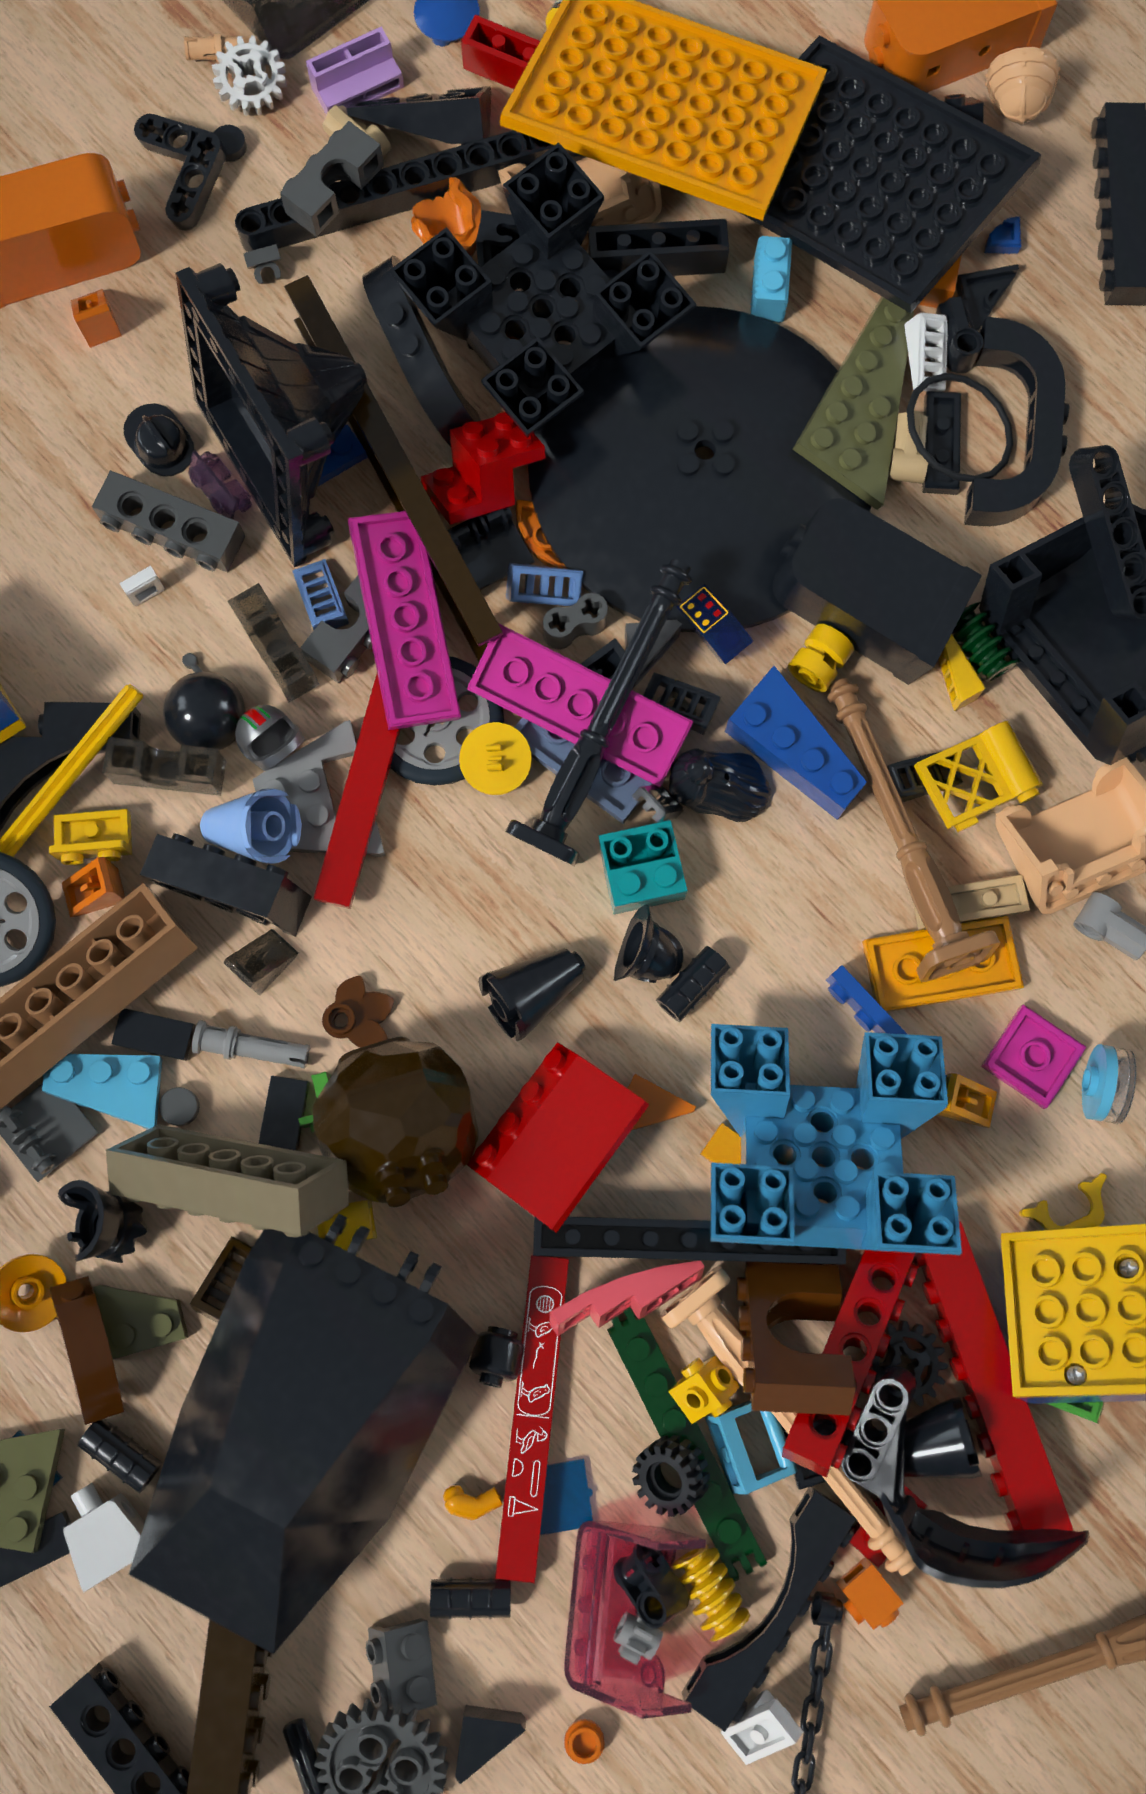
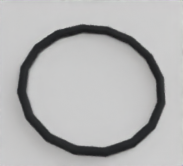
M943 373L926 378L913 390L906 409L908 431L917 451L935 470L953 480L972 482L975 477L993 478L1008 464L1013 448L1011 422L1002 403L987 387L968 376ZM944 380L965 383L981 392L996 408L1005 427L1006 447L1002 460L991 471L975 476L956 473L938 463L924 448L915 429L914 408L919 394L930 384Z

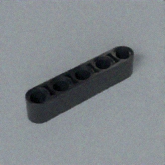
M1108 445L1080 448L1072 454L1069 470L1109 608L1116 618L1146 620V551L1119 456L1116 450Z

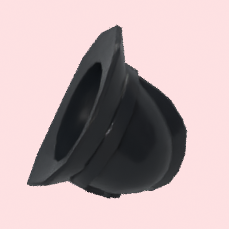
M647 904L637 910L629 923L615 965L614 981L632 977L640 981L656 983L657 980L672 978L682 968L684 957L681 943L671 932L660 927L658 923L652 920L650 908Z

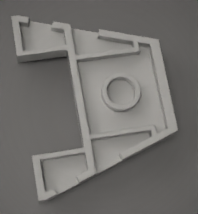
M350 720L341 723L253 779L255 791L271 788L284 791L289 795L286 798L290 803L296 804L299 809L302 823L300 841L297 846H292L289 852L318 853L327 851L336 813L323 764L354 756L357 742ZM375 822L366 855L382 857L386 855L378 824Z

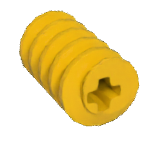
M709 1544L685 1553L675 1560L670 1567L672 1570L684 1568L685 1573L679 1580L684 1585L692 1584L693 1588L688 1592L689 1600H700V1603L693 1610L694 1616L707 1614L708 1618L700 1625L702 1631L715 1630V1634L710 1639L713 1642L727 1637L742 1628L749 1620L750 1613L747 1608L740 1607L743 1601L740 1593H731L735 1587L733 1579L723 1578L728 1569L725 1563H716L720 1557L718 1549L708 1548Z

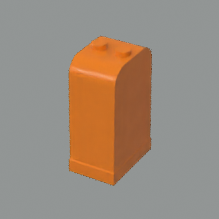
M873 0L864 36V44L869 53L870 63L928 93L988 69L991 62L998 55L1022 47L1040 48L1058 3L1056 0Z
M84 153L0 176V308L17 301L126 269L138 261L141 250L135 232L140 231V226L134 209L127 210L125 202H129L131 199L124 179L116 180L111 164L106 157L96 153Z

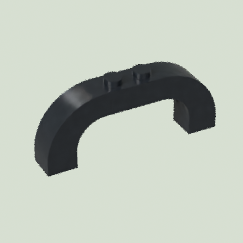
M391 256L362 275L363 286L410 387L435 428L451 447L450 429L461 427L468 422L481 421V418L452 380L415 303L391 276L389 270L401 262L397 257Z
M986 317L979 331L983 337V346L976 359V366L1007 370L1017 376L1025 386L1028 394L1024 469L1019 475L1004 480L975 477L966 492L964 525L998 526L1013 522L1027 514L1038 504L1054 480L1061 457L1064 456L1067 448V435H1063V425L1068 420L1069 403H1065V375L1057 353L1044 337L1030 327L1013 320L996 317Z

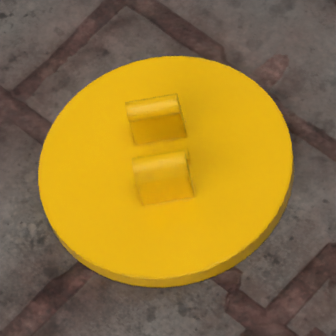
M492 722L483 724L468 734L460 749L459 763L464 778L473 788L488 795H503L514 791L526 780L532 765V753L528 741L520 731L505 723Z

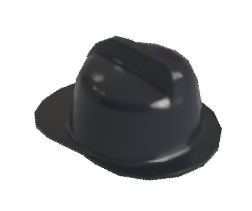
M156 403L144 404L135 408L127 416L123 435L129 447L151 473L159 476H174L183 472L190 465L194 456V443L175 414L166 406Z

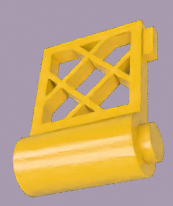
M1009 721L998 723L981 734L923 759L914 765L947 829L955 827L958 833L979 823L976 816L1002 804L1017 799L1020 804L1032 800L1040 795L1038 788L1043 785ZM973 748L979 759L977 770L959 764L963 751ZM954 756L953 761L947 759ZM939 764L949 768L950 772L946 784L934 780L927 767ZM956 771L974 777L970 793L952 786ZM980 780L993 784L999 797L988 800L977 796ZM949 794L968 800L964 813L956 817L953 816L947 805ZM974 803L980 805L978 807L973 808Z

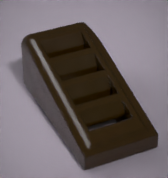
M231 1236L190 1302L193 1310L216 1323L219 1322L229 1295L215 1288V1285L218 1281L233 1289L236 1280L222 1272L227 1267L239 1274L242 1265L231 1260L230 1257L235 1253L246 1259L252 1247ZM209 1296L223 1302V1308L219 1309L206 1302Z

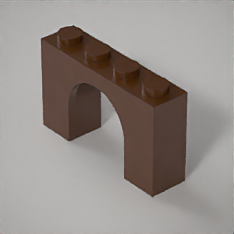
M746 1262L744 1277H737L736 1298L737 1301H743L744 1305L739 1307L738 1326L739 1330L746 1331V1336L741 1338V1361H748V1368H744L743 1392L750 1393L752 1411L851 1415L856 1389L851 1355L798 1352L781 1344L770 1332L773 1326L788 1320L835 1322L842 1299L839 1267L837 1265Z

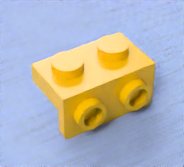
M128 809L54 815V845L49 846V854L64 865H79L84 863V859L105 857L110 862L121 860V856L132 855L131 812Z

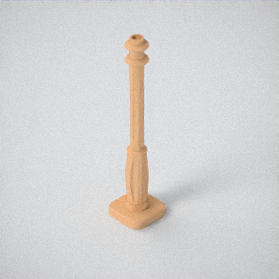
M717 1266L662 1311L660 1317L670 1329H674L686 1319H688L692 1326L696 1324L722 1364L730 1370L733 1377L743 1386L744 1368H748V1361H741V1338L746 1336V1331L739 1330L738 1321L721 1305L722 1299L717 1293L730 1282V1277L722 1267ZM771 1412L789 1434L797 1413ZM842 1465L839 1470L831 1467L828 1477H822L870 1536L868 1540L869 1549L874 1551L880 1549L887 1557L885 1562L887 1571H898L901 1576L909 1573L915 1568L916 1564L912 1560L908 1549L896 1537L887 1518L863 1488L846 1477L842 1470Z

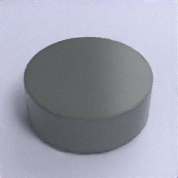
M181 1087L168 1090L162 1096L159 1104L162 1118L176 1126L190 1124L195 1120L200 1109L197 1096L192 1091Z

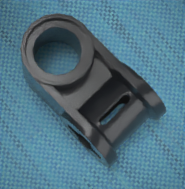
M639 1541L634 1546L633 1553L629 1557H622L614 1564L613 1572L617 1583L629 1597L641 1620L649 1627L659 1628L688 1607L689 1596L685 1585L678 1579L666 1561L661 1549L652 1541ZM651 1556L652 1560L646 1564L644 1561ZM633 1569L635 1572L628 1577L626 1575L627 1572Z

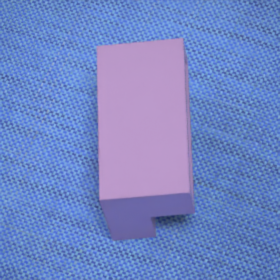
M382 27L306 61L312 90L326 115L335 105H344L347 108L353 102L380 99L404 88L402 72L393 58L391 42Z

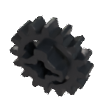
M900 1320L898 1330H896L892 1323H889L886 1334L892 1337L885 1360L879 1363L880 1357L876 1356L871 1367V1370L877 1372L874 1381L877 1384L887 1369L899 1365L902 1354V1356L911 1359V1363L907 1365V1370L912 1373L916 1380L917 1387L913 1401L916 1405L923 1406L924 1400L922 1395L927 1394L935 1398L937 1394L932 1388L934 1383L945 1384V1380L938 1376L939 1370L948 1368V1364L938 1360V1356L942 1355L945 1349L940 1346L933 1347L932 1344L937 1337L934 1333L922 1336L923 1325L916 1323L910 1331L908 1321ZM902 1337L916 1340L923 1348L909 1349ZM928 1365L927 1375L924 1378V1380L921 1381L920 1377L923 1372V1369L925 1366ZM886 1384L888 1391L893 1396L903 1397L901 1390L893 1389Z

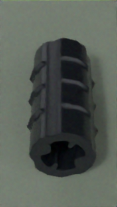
M706 946L695 958H692L691 963L683 971L679 972V975L671 984H667V988L656 1001L670 1017L677 1022H681L691 1010H694V1007L703 997H707V993L713 986L719 984V980L730 969V966L718 952Z
M106 1419L93 1422L82 1435L77 1445L89 1454L92 1459L97 1460L106 1467L107 1471L114 1473L123 1483H127L138 1493H141L147 1487L162 1465V1462L150 1454L148 1449L145 1450L133 1441V1438H129L121 1432L118 1426L112 1425Z
M452 1577L450 1579H431L430 1618H449L450 1620L452 1618H469L470 1620L472 1618H489L490 1620L492 1618H510V1580L492 1579L491 1577L490 1579H472V1577L470 1579H453Z

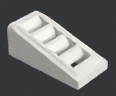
M919 313L904 324L913 390L929 377L924 376V371L932 372V376L946 373L948 334L946 315ZM925 358H930V362L925 361ZM946 380L930 384L923 391L943 392L946 390Z

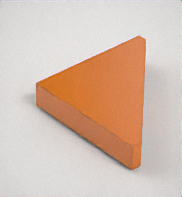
M634 1074L627 1088L649 1104L632 1130L693 1113L696 1106L637 1074Z

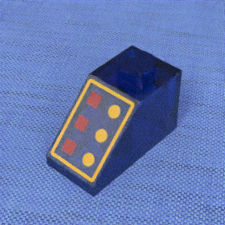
M705 584L682 601L680 605L676 606L720 663L727 664L754 642L731 611Z

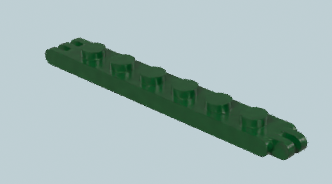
M629 1307L624 1311L627 1319L620 1322L618 1316L611 1320L613 1326L608 1328L607 1331L660 1437L668 1435V1438L673 1435L680 1436V1443L688 1439L692 1442L689 1447L690 1450L693 1451L698 1447L702 1452L697 1456L699 1461L706 1459L708 1466L703 1472H710V1480L705 1483L709 1487L707 1492L703 1494V1497L694 1506L715 1548L718 1549L720 1558L725 1563L730 1578L736 1582L740 1578L737 1569L733 1566L734 1563L740 1561L746 1575L754 1572L747 1559V1556L754 1553V1558L760 1567L768 1563L697 1422L691 1424L668 1392L677 1382L645 1318L643 1317L639 1320Z

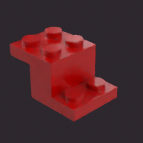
M506 412L478 422H468L461 427L450 429L453 466L440 468L432 473L422 475L421 483L429 498L450 525L515 505L513 468L545 459V446L534 433L527 438Z

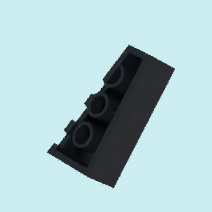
M173 833L172 838L157 834L141 870V876L158 886L198 901L205 897V902L230 913L233 912L234 908H237V913L250 918L254 922L267 926L269 921L280 928L282 932L296 937L312 896L287 878L289 874L287 871L270 864L267 865L266 870L256 867V861L240 854H236L234 859L224 856L225 851L210 844H204L203 848L193 846V840Z

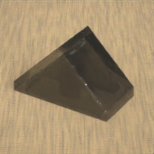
M271 929L227 957L224 964L258 995H261L297 957L299 952L274 929Z

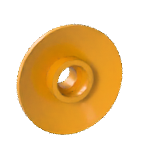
M26 1254L8 1261L0 1268V1324L3 1327L15 1332H31L43 1328L57 1317L49 1288L66 1283L67 1280L63 1270L56 1262L43 1255ZM23 1284H29V1292L24 1296H19V1288Z

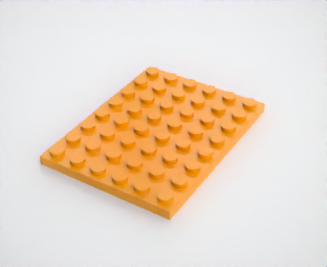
M562 0L501 112L500 126L553 145L559 142L566 150L763 221L822 87L827 69L636 0Z

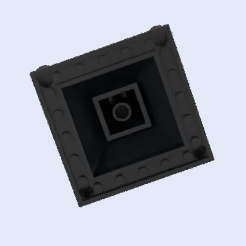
M219 263L195 273L190 267L175 272L194 400L294 568L307 562L309 554L331 545V536L335 535L333 526L326 515L321 517L318 512L309 514L310 499L315 496L327 455L331 453V444L334 443L363 396L364 384L367 383L366 374L358 362L353 363L351 358L320 347L301 343L293 344L244 315L239 317L227 305L237 300L236 292L240 291L239 281L231 268L225 269Z

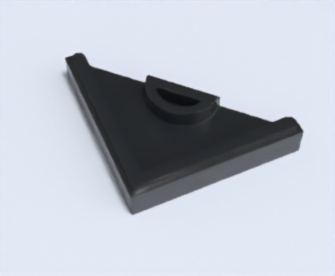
M1018 264L958 275L956 282L958 297L961 296V299L967 300L974 328L977 331L980 330L985 318L990 315L1019 270Z

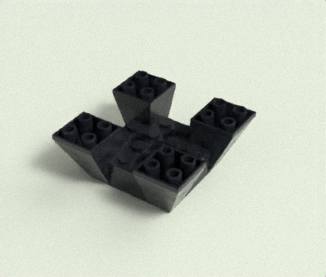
M559 142L503 184V190L520 238L482 267H479L446 227L389 270L391 276L435 328L467 341L492 372L481 379V383L527 438L584 394V390L580 387L579 383L612 357L640 351L696 308L695 301L651 250L612 280L606 276L584 250L581 244L604 201V195ZM516 289H525L526 291L522 292V291H514V290H516ZM565 294H573V295H575V297H570V296H566V297H565L564 295H565ZM543 314L547 315L548 318H538L536 316ZM512 335H518L522 338L516 340L510 339L508 337ZM565 340L569 341L571 344L565 345L559 344L558 342Z

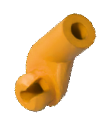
M452 1485L443 1494L446 1510L451 1515L468 1520H476L503 1505L496 1487L473 1497L464 1494L461 1486Z

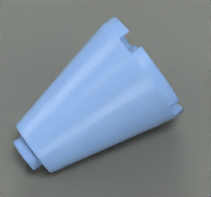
M271 788L262 789L208 809L201 818L200 830L203 838L213 845L262 863L276 864L289 858L291 855L287 854L292 846L298 845L302 823L296 804H291L286 798L289 795L284 791Z

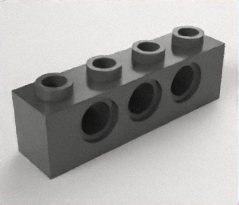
M111 470L92 505L93 510L100 519V524L114 532H119L120 529L129 532L134 539L145 545H151L152 542L161 545L166 552L177 558H183L184 555L193 558L199 566L209 571H215L217 568L228 573L245 538V534L238 521ZM143 508L139 514L129 516L132 510ZM175 521L170 528L161 529L165 522ZM198 534H207L202 541L193 542L194 537Z

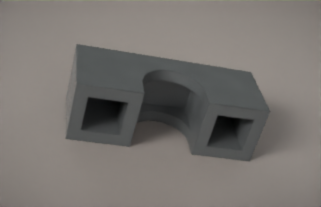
M348 121L341 130H336L331 135L328 143L317 154H313L308 159L305 167L295 177L290 178L285 183L280 192L285 213L317 237L339 214L335 193L328 187L336 181L347 180L363 189L384 167L381 145L352 122Z
M358 575L344 592L348 606L359 613L356 623L350 628L340 630L321 621L300 647L307 662L338 684L345 676L350 677L356 671L360 663L359 658L364 651L372 649Z

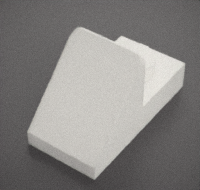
M765 1690L747 1705L744 1715L736 1725L731 1722L726 1732L721 1730L720 1733L742 1761L748 1765L796 1744L803 1731L778 1699H775L768 1690Z

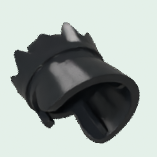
M84 1180L71 1181L58 1192V1198L65 1205L80 1209L76 1218L75 1232L67 1234L68 1241L78 1242L80 1246L79 1254L75 1255V1262L96 1257L123 1263L122 1256L133 1253L137 1238L147 1233V1229L141 1224L143 1221L141 1215L143 1208L135 1202L127 1201L126 1197L109 1194V1191L104 1192L102 1189Z

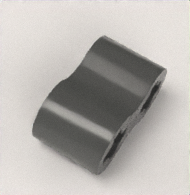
M587 593L570 607H555L547 611L543 618V636L547 645L553 649H565L579 636H593L601 633L607 623L608 606L606 600L599 594ZM591 611V613L593 615H597V617L592 618V616L590 614H586V612ZM559 625L561 629L565 628V631L560 632L557 628H553V626Z

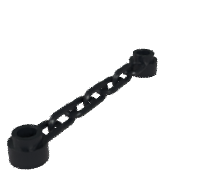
M821 1591L815 1592L811 1604L812 1623L820 1626L818 1639L812 1645L809 1662L812 1682L810 1695L804 1699L800 1727L803 1731L801 1751L798 1752L794 1759L791 1784L795 1790L794 1794H806L813 1784L816 1759L812 1754L815 1735L818 1734L822 1726L824 1701L821 1697L824 1678L830 1672L833 1646L830 1642L831 1629L833 1624H840L843 1616L842 1600L836 1599L832 1593ZM818 1647L822 1652L827 1650L824 1670L819 1665L815 1667ZM809 1704L813 1708L818 1707L815 1726L812 1722H807ZM800 1761L805 1765L809 1764L806 1783L804 1779H798Z

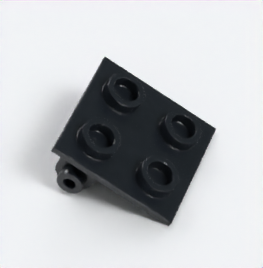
M509 507L471 518L447 530L480 590L507 577L509 563L527 565L535 563L512 521L513 515Z

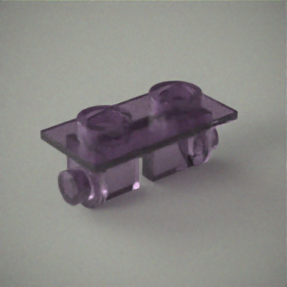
M196 450L192 451L188 472L192 483L197 488H200L209 498L213 509L230 519H234L236 510L241 512L249 510L252 506L250 494L237 479L227 483L224 482L231 478L232 473L218 455L207 451L200 456Z

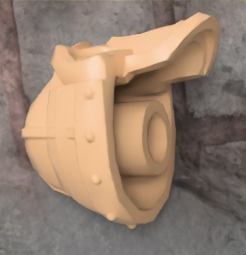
M1036 47L1015 48L998 55L991 62L985 75L987 77L985 86H987L992 106L997 115H1004L1009 121L1024 125V123L1034 120L1041 112L1045 111L1050 105L1055 87L1060 79L1059 71L1061 67L1058 65L1057 57L1050 50Z

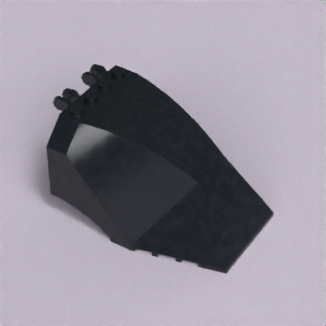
M338 1214L332 1223L325 1239L311 1232L301 1237H289L281 1231L263 1230L246 1257L181 1407L129 1571V1576L273 1655L389 1520L479 1338V1335L449 1304L428 1294L442 1268L435 1263L429 1266L420 1288H416L406 1281L418 1263V1254L410 1251L397 1277L357 1257L370 1229L361 1225L354 1233L347 1251L334 1245L347 1225L348 1218L341 1214Z

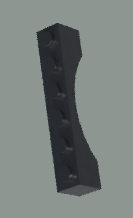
M811 1486L807 1489L789 1518L791 1533L789 1566L783 1587L773 1607L760 1624L742 1640L722 1651L702 1658L682 1690L685 1704L724 1732H726L731 1722L736 1725L740 1721L748 1705L745 1699L753 1687L758 1689L763 1684L770 1669L767 1663L775 1651L780 1653L787 1645L791 1636V1631L788 1630L796 1616L802 1618L809 1609L813 1600L810 1593L818 1581L823 1583L828 1578L834 1566V1562L831 1560L839 1546L845 1548L852 1539L856 1529L853 1526L856 1518Z

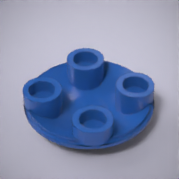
M416 0L414 6V18L418 28L426 36L430 37L435 45L440 47L447 46L451 41L463 38L474 15H480L477 0Z

